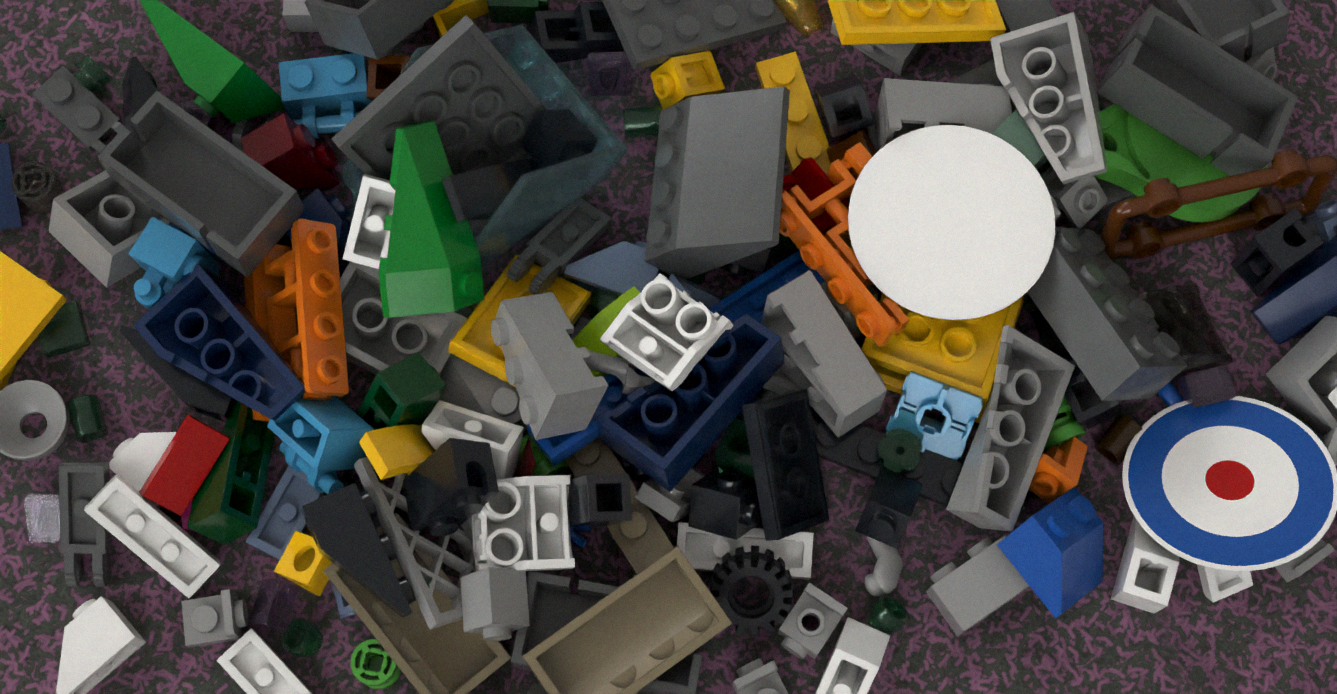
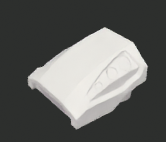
M659 273L653 281L644 287L639 295L625 305L600 340L651 378L673 391L682 384L694 366L725 330L732 329L734 325L725 316H720L717 312L713 313L702 302L699 301L698 303L693 300L686 291L682 292L677 289L667 277Z
M570 475L523 476L497 479L499 493L486 503L480 512L471 516L473 557L476 571L487 567L516 569V571L575 568V558L572 557L568 502Z

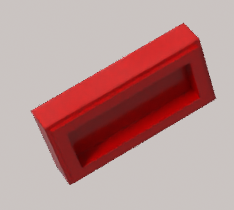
M188 414L139 491L140 494L182 516L230 438Z

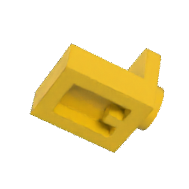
M711 51L671 57L650 75L654 92L659 98L663 110L689 97L719 94L725 89Z

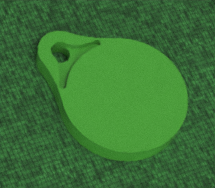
M1113 103L1100 111L1103 141L1108 149H1105L1107 172L1095 175V178L1120 186L1139 197L1145 194L1144 187L1149 182L1159 178H1168L1170 183L1175 184L1179 188L1229 176L1211 164L1213 157L1209 154L1202 159ZM1260 188L1185 204L1169 215L1191 222L1217 221L1241 208L1257 194Z

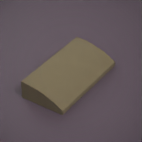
M396 513L397 522L409 529L398 513ZM382 526L376 529L378 536L385 533ZM415 547L413 556L417 564L430 570L433 558ZM398 560L390 561L397 579L405 576ZM333 563L323 570L419 694H468L511 659L499 641H484L483 634L464 633L463 619L430 630L417 601L409 604L412 613L402 618ZM440 568L438 576L453 584ZM434 588L432 597L439 612L449 611L452 598Z
M677 546L524 654L522 658L547 694H635L731 625L732 622Z

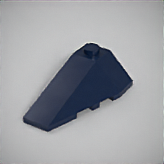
M1337 234L1250 311L1276 344H1281L1312 330L1325 316L1337 317Z
M199 264L195 266L192 273H188L133 325L159 357L273 421H276L306 392L304 383L244 304L220 277Z

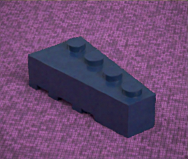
M748 314L734 321L732 329L725 330L694 366L682 384L675 390L671 391L655 381L645 389L641 386L626 396L627 401L612 412L607 409L594 418L601 441L669 492L674 489L743 410L742 405L749 403L784 363L782 338Z

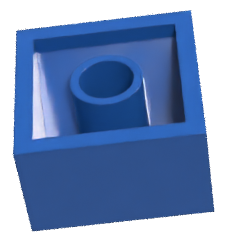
M1075 487L1032 515L997 544L1055 619L1103 582L1104 523L1095 513L1092 503L1083 497Z

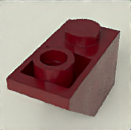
M284 113L240 138L244 153L293 189L332 188L340 184L335 170L338 160L332 148L325 142L322 144L313 138L305 125H297Z

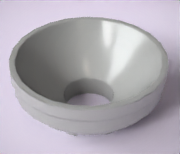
M35 380L17 381L0 391V452L7 457L22 461L38 460L54 452L64 441L70 424L69 410L59 392L50 385ZM32 414L44 415L47 420L45 432L37 438L26 437L22 430L24 420Z

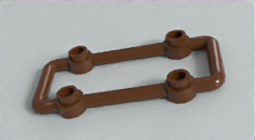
M1288 149L1276 154L1271 161L1272 166L1179 188L1175 184L1170 183L1168 178L1153 180L1144 187L1145 194L1143 196L1123 200L1112 207L1100 236L1105 243L1104 250L1110 259L1129 255L1134 259L1153 256L1168 246L1252 227L1256 231L1265 230L1295 208L1304 216L1314 211L1321 203L1337 174V159L1330 155L1305 159L1295 149ZM1315 175L1304 197L1298 200L1282 203L1280 199H1275L1273 194H1264L1250 202L1249 206L1251 209L1249 211L1232 214L1217 221L1196 222L1161 231L1157 227H1153L1151 222H1140L1127 230L1128 237L1126 239L1118 240L1125 220L1132 216L1148 213L1150 217H1163L1177 211L1185 204L1276 184V187L1280 189L1291 188L1303 183L1310 176ZM1269 220L1268 225H1264L1261 223L1262 221Z

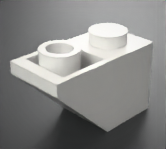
M1134 516L1111 600L1155 614L1168 606L1179 565V556L1157 543L1141 527Z

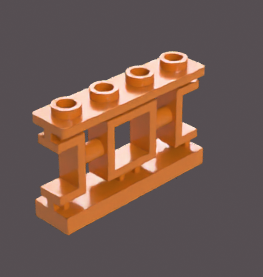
M859 142L846 151L841 161L837 159L831 163L826 176L834 184L833 188L812 201L809 200L798 185L791 188L789 193L787 191L782 192L779 232L786 237H790L799 248L805 264L810 269L817 270L827 282L832 297L838 303L845 304L856 318V324L860 331L866 337L872 338L879 347H882L889 342L894 334L898 335L904 330L909 319L899 308L901 305L889 297L882 300L881 304H879L866 288L873 282L862 269L856 255L843 241L850 235L848 209L841 201L852 194L855 182L861 171L873 157L862 143ZM826 211L837 226L826 232L825 236H823L811 220Z
M298 219L293 222V227L291 228L292 249L291 246L276 244L248 278L244 275L245 305L304 383L306 392L303 394V399L328 401L332 399L331 396L342 397L349 392L336 227L331 223ZM295 308H297L298 334L296 328ZM252 409L253 420L269 421L270 418Z

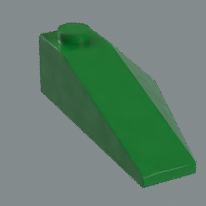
M139 0L182 80L198 95L193 102L211 117L215 118L220 112L230 121L236 123L284 109L281 96L243 61L159 0Z
M432 120L396 129L390 175V185L395 190L392 215H385L384 230L390 231L387 258L380 257L378 272L383 317L393 318L453 312L484 300L480 254L469 222L457 223L442 179L453 175L436 124Z

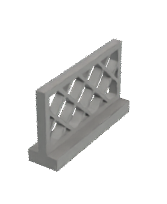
M368 457L360 458L353 464L365 491H368L375 505L380 524L390 539L399 565L409 582L429 629L462 620L460 577L476 572L473 557L471 517L460 525L455 533L440 536L437 545L420 536V531L411 530L399 524L393 513L395 506L408 513L406 497L400 494L403 480L408 476L407 473L395 476L392 489L378 481ZM449 538L456 541L464 560L446 551ZM415 547L433 557L430 570L417 564L413 556ZM442 563L460 573L457 586L438 576ZM434 588L452 598L449 611L439 612L432 597Z

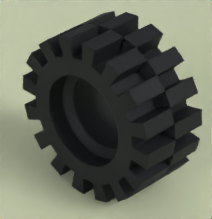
M751 545V552H744L742 546L735 548L734 556L727 552L722 556V564L717 563L715 565L713 576H711L710 592L732 624L736 626L737 634L743 635L744 629L747 628L751 629V636L759 635V628L765 627L766 632L769 633L774 630V622L777 621L780 625L784 622L786 611L790 612L792 607L793 591L790 571L785 569V562L781 557L777 560L774 559V552L766 549L765 554L759 553V546ZM756 576L766 582L769 587V594L761 603L747 605L736 598L733 592L735 584L743 577Z

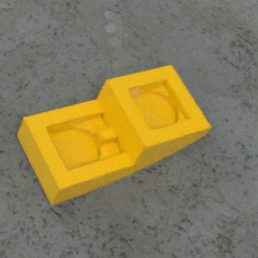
M411 424L380 428L366 432L361 438L359 444L381 480L403 473L409 475L436 451L422 434V425Z

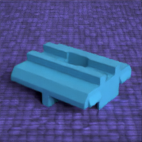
M910 371L902 386V393L894 414L890 416L886 426V434L918 446L917 451L922 453L926 449L957 461L958 457H961L975 418H978L981 411L983 398ZM933 408L941 411L942 415L945 416L944 421L939 422L923 416L925 409L932 410Z

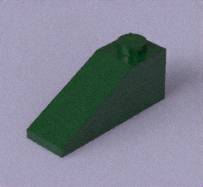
M417 352L376 374L357 415L374 430L398 425H420L431 413L447 385L441 379L438 371L430 366L423 356Z
M236 400L221 432L229 437L230 440L193 497L187 528L223 545L257 528L275 434L267 427L269 421L253 420L252 408Z

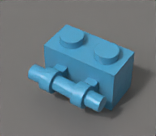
M351 53L279 62L281 98L290 119L297 125H305L315 139H319L320 134L341 131L360 111L372 102L366 97L369 67L366 57Z
M151 217L129 252V255L146 271L142 279L135 282L134 291L137 301L149 310L188 273H192L197 264L218 277L219 271L222 268L196 239L154 217Z
M302 395L276 421L269 419L267 427L283 440L279 450L285 455L286 463L296 472H304L307 475L308 483L315 490L331 494L344 488L343 483L337 479V472L335 470L355 469L353 464L360 458L365 457V452L359 441L366 432L374 429L336 396H331L332 399L328 401L303 399Z

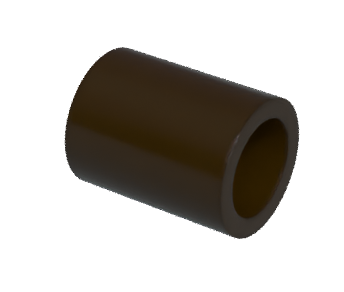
M1119 414L1095 444V449L1112 463L1119 465L1124 460L1133 437L1142 428L1133 419Z

